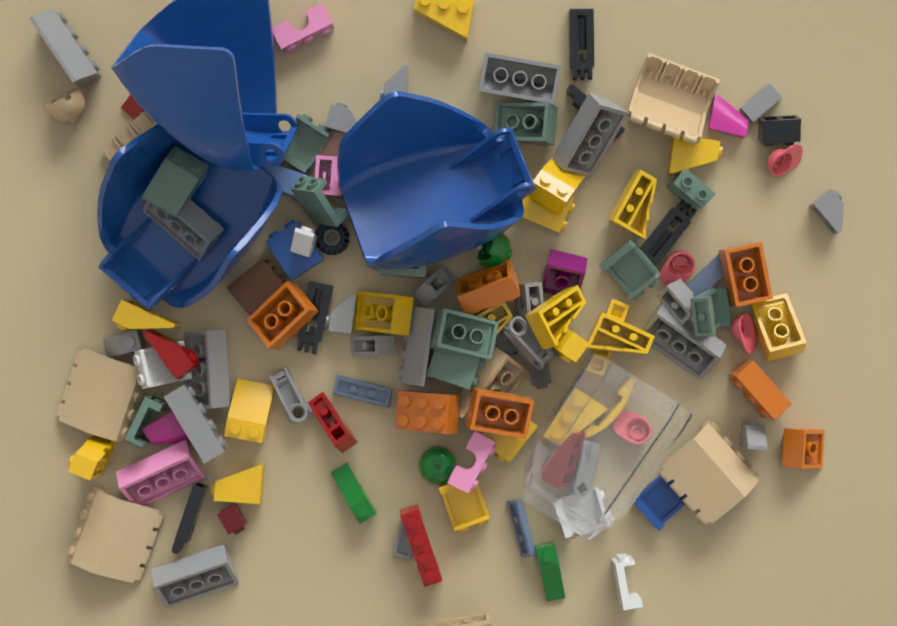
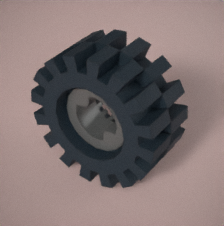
M340 224L338 227L319 225L315 231L318 236L315 244L320 251L327 255L341 254L349 244L350 236L343 224ZM332 232L336 233L337 239L334 240V243H329L327 237Z

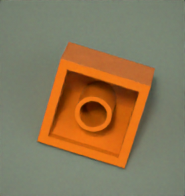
M784 428L782 436L783 452L781 454L782 466L799 469L822 468L825 430Z

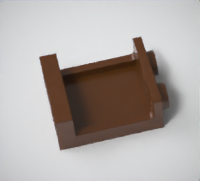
M260 259L227 287L228 291L249 316L287 281L281 274L278 276L274 272L276 267L269 259L267 261Z

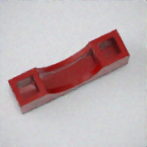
M416 504L400 509V517L424 587L442 582V574L431 547L419 505Z

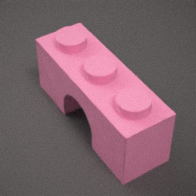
M323 3L305 11L309 23L303 30L293 29L288 20L272 27L273 34L282 52H292L297 49V45L301 43L308 44L314 40L315 36L319 34L323 36L332 31L331 28L334 26Z
M474 430L465 446L466 449L475 454L474 464L470 467H462L456 464L447 483L466 493H469L470 490L474 491L479 482L476 479L479 472L483 474L488 464L485 462L488 455L492 456L497 447L494 445L495 440Z

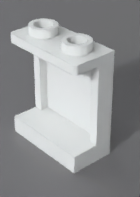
M184 341L178 342V343H180V344H182V345L185 346ZM153 347L134 351L133 361L135 366L138 367L139 374L137 379L139 385H142V389L192 379L191 372L184 378L176 379Z
M627 553L616 554L615 558H611L619 604L623 610L643 607L642 599L637 592L628 593L624 570L625 566L635 565V560L630 555H627Z

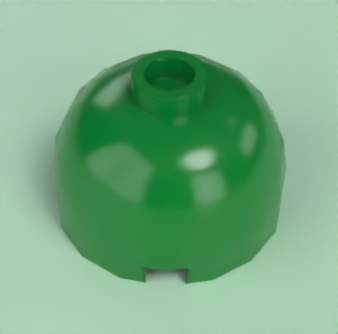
M502 233L493 240L483 244L482 249L478 251V260H481L478 264L485 267H494L509 260L512 256L509 238Z
M432 446L421 455L419 471L422 477L429 483L444 484L448 481L456 465V458L446 447Z

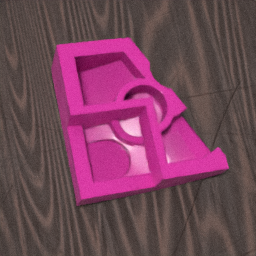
M714 94L708 129L722 132L729 136L745 138L748 130V119L722 97Z
M173 411L142 428L152 445L176 444L187 440L189 443L191 442Z

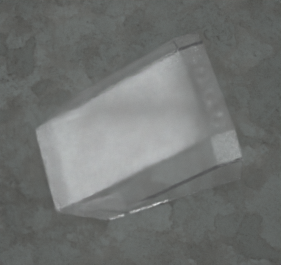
M594 354L588 355L583 358L525 455L522 500L585 539H591L626 515L683 433L692 414L677 401L615 363Z

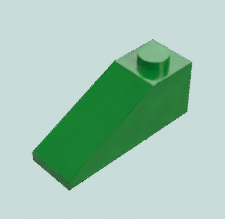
M348 462L331 472L359 524L376 515V508Z
M554 542L535 545L547 602L566 598Z

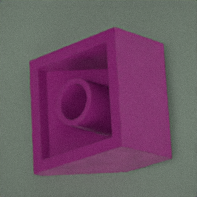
M550 249L542 279L543 292L555 295L565 288L577 285L581 289L588 258Z

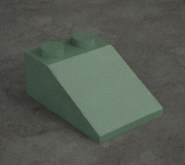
M496 102L494 132L503 128H511L517 143L554 145L558 107L551 103Z
M174 146L142 195V199L176 218L205 179L209 165Z
M447 308L437 311L430 348L452 354L492 360L499 322Z

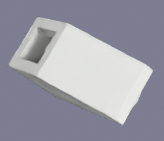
M301 226V229L295 228L290 251L311 258L318 237L314 234V230L305 226Z

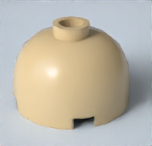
M75 88L60 95L58 99H53L45 107L54 119L61 122L70 121L74 123L81 118L80 114L84 111L86 102L80 88Z

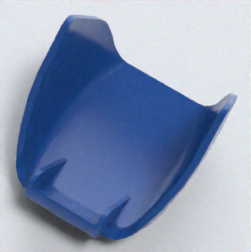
M173 0L134 35L111 67L135 101L159 126L195 154L224 169L256 171L258 167L279 166L283 162L297 131L298 125L294 117L289 114L277 113L275 53L269 0ZM279 122H289L291 125L290 130H281Z
M402 91L386 94L344 135L339 144L337 172L340 192L367 266L372 269H403L429 265L473 250L501 235L519 221L524 214L522 199L536 189L511 128H503L493 133L484 123L466 112L442 101Z
M157 124L119 149L109 163L101 183L97 209L99 237L108 254L101 261L98 268L148 311H151L162 300L170 306L177 308L190 306L208 295L232 271L251 248L280 200L282 194L281 186L263 167H258L256 171H236L217 166L189 150ZM174 146L209 165L205 179L194 192L191 200L198 207L205 210L224 229L219 240L200 262L142 211L146 203L142 199V195Z

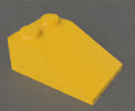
M551 158L533 181L536 189L528 196L560 215L586 176L562 170L555 160Z
M357 291L353 329L409 336L414 297Z
M787 293L773 296V299L750 304L760 346L766 362L804 352L807 342Z
M121 299L112 319L116 323V327L125 331H130L131 329L180 328L181 324L152 310H146L143 306L131 300Z
M237 378L224 436L258 443L265 442L275 390L272 384Z

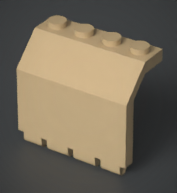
M648 53L632 93L627 117H629L631 122L639 125L645 123L647 128L658 132L664 130L663 134L677 139L680 136L682 141L695 145L702 138L706 114L720 84V79Z
M145 111L141 112L136 119L131 121L129 125L127 124L121 132L112 137L107 144L99 149L111 161L119 149L157 125V123Z
M87 348L77 350L74 359L77 367L72 366L67 380L71 382V385L66 384L61 398L65 400V403L60 402L56 416H59L58 421L95 436L116 442L128 443L129 441L125 437L141 406L146 391L138 383V367Z
M708 419L702 423L701 430L690 441L661 464L663 468L658 471V474L666 483L672 479L674 480L669 486L679 498L684 494L687 495L682 501L692 512L699 509L695 516L703 525L709 521L712 524L742 501L759 482L757 476L759 472L752 464L750 466L747 465L744 461L746 457L740 450L736 452L732 447L734 445L727 436L723 437L719 433L721 431L720 427L714 421L711 423Z
M93 486L86 496L87 504L85 509H82L80 513L79 526L74 529L72 545H69L67 548V559L71 564L96 575L134 583V580L141 581L145 567L140 566V564L147 565L152 549L147 548V545L154 546L158 531L153 530V528L160 529L164 515L160 514V511L156 508L118 499L105 493L101 488Z

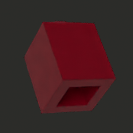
M237 503L217 514L228 535L232 532L235 535L245 529L244 525L248 523Z

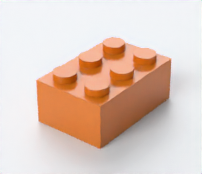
M753 242L718 250L725 287L728 289L730 306L739 307L773 299L762 242Z
M510 259L498 266L487 267L457 278V299L466 314H477L483 309L494 308L500 303L513 301L520 296L519 277Z
M286 281L246 321L268 349L279 350L319 311L296 283Z
M753 360L743 361L729 374L732 378L730 382L734 387L740 388L744 392L743 397L749 403L757 406L755 410L762 418L775 420L792 405Z
M473 387L465 425L470 430L527 439L534 400L527 396Z
M410 390L398 391L395 429L438 434H458L460 395Z

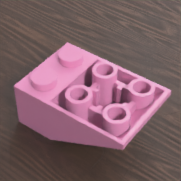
M316 155L315 178L326 179L328 182L322 188L325 197L342 198L337 172L338 157Z

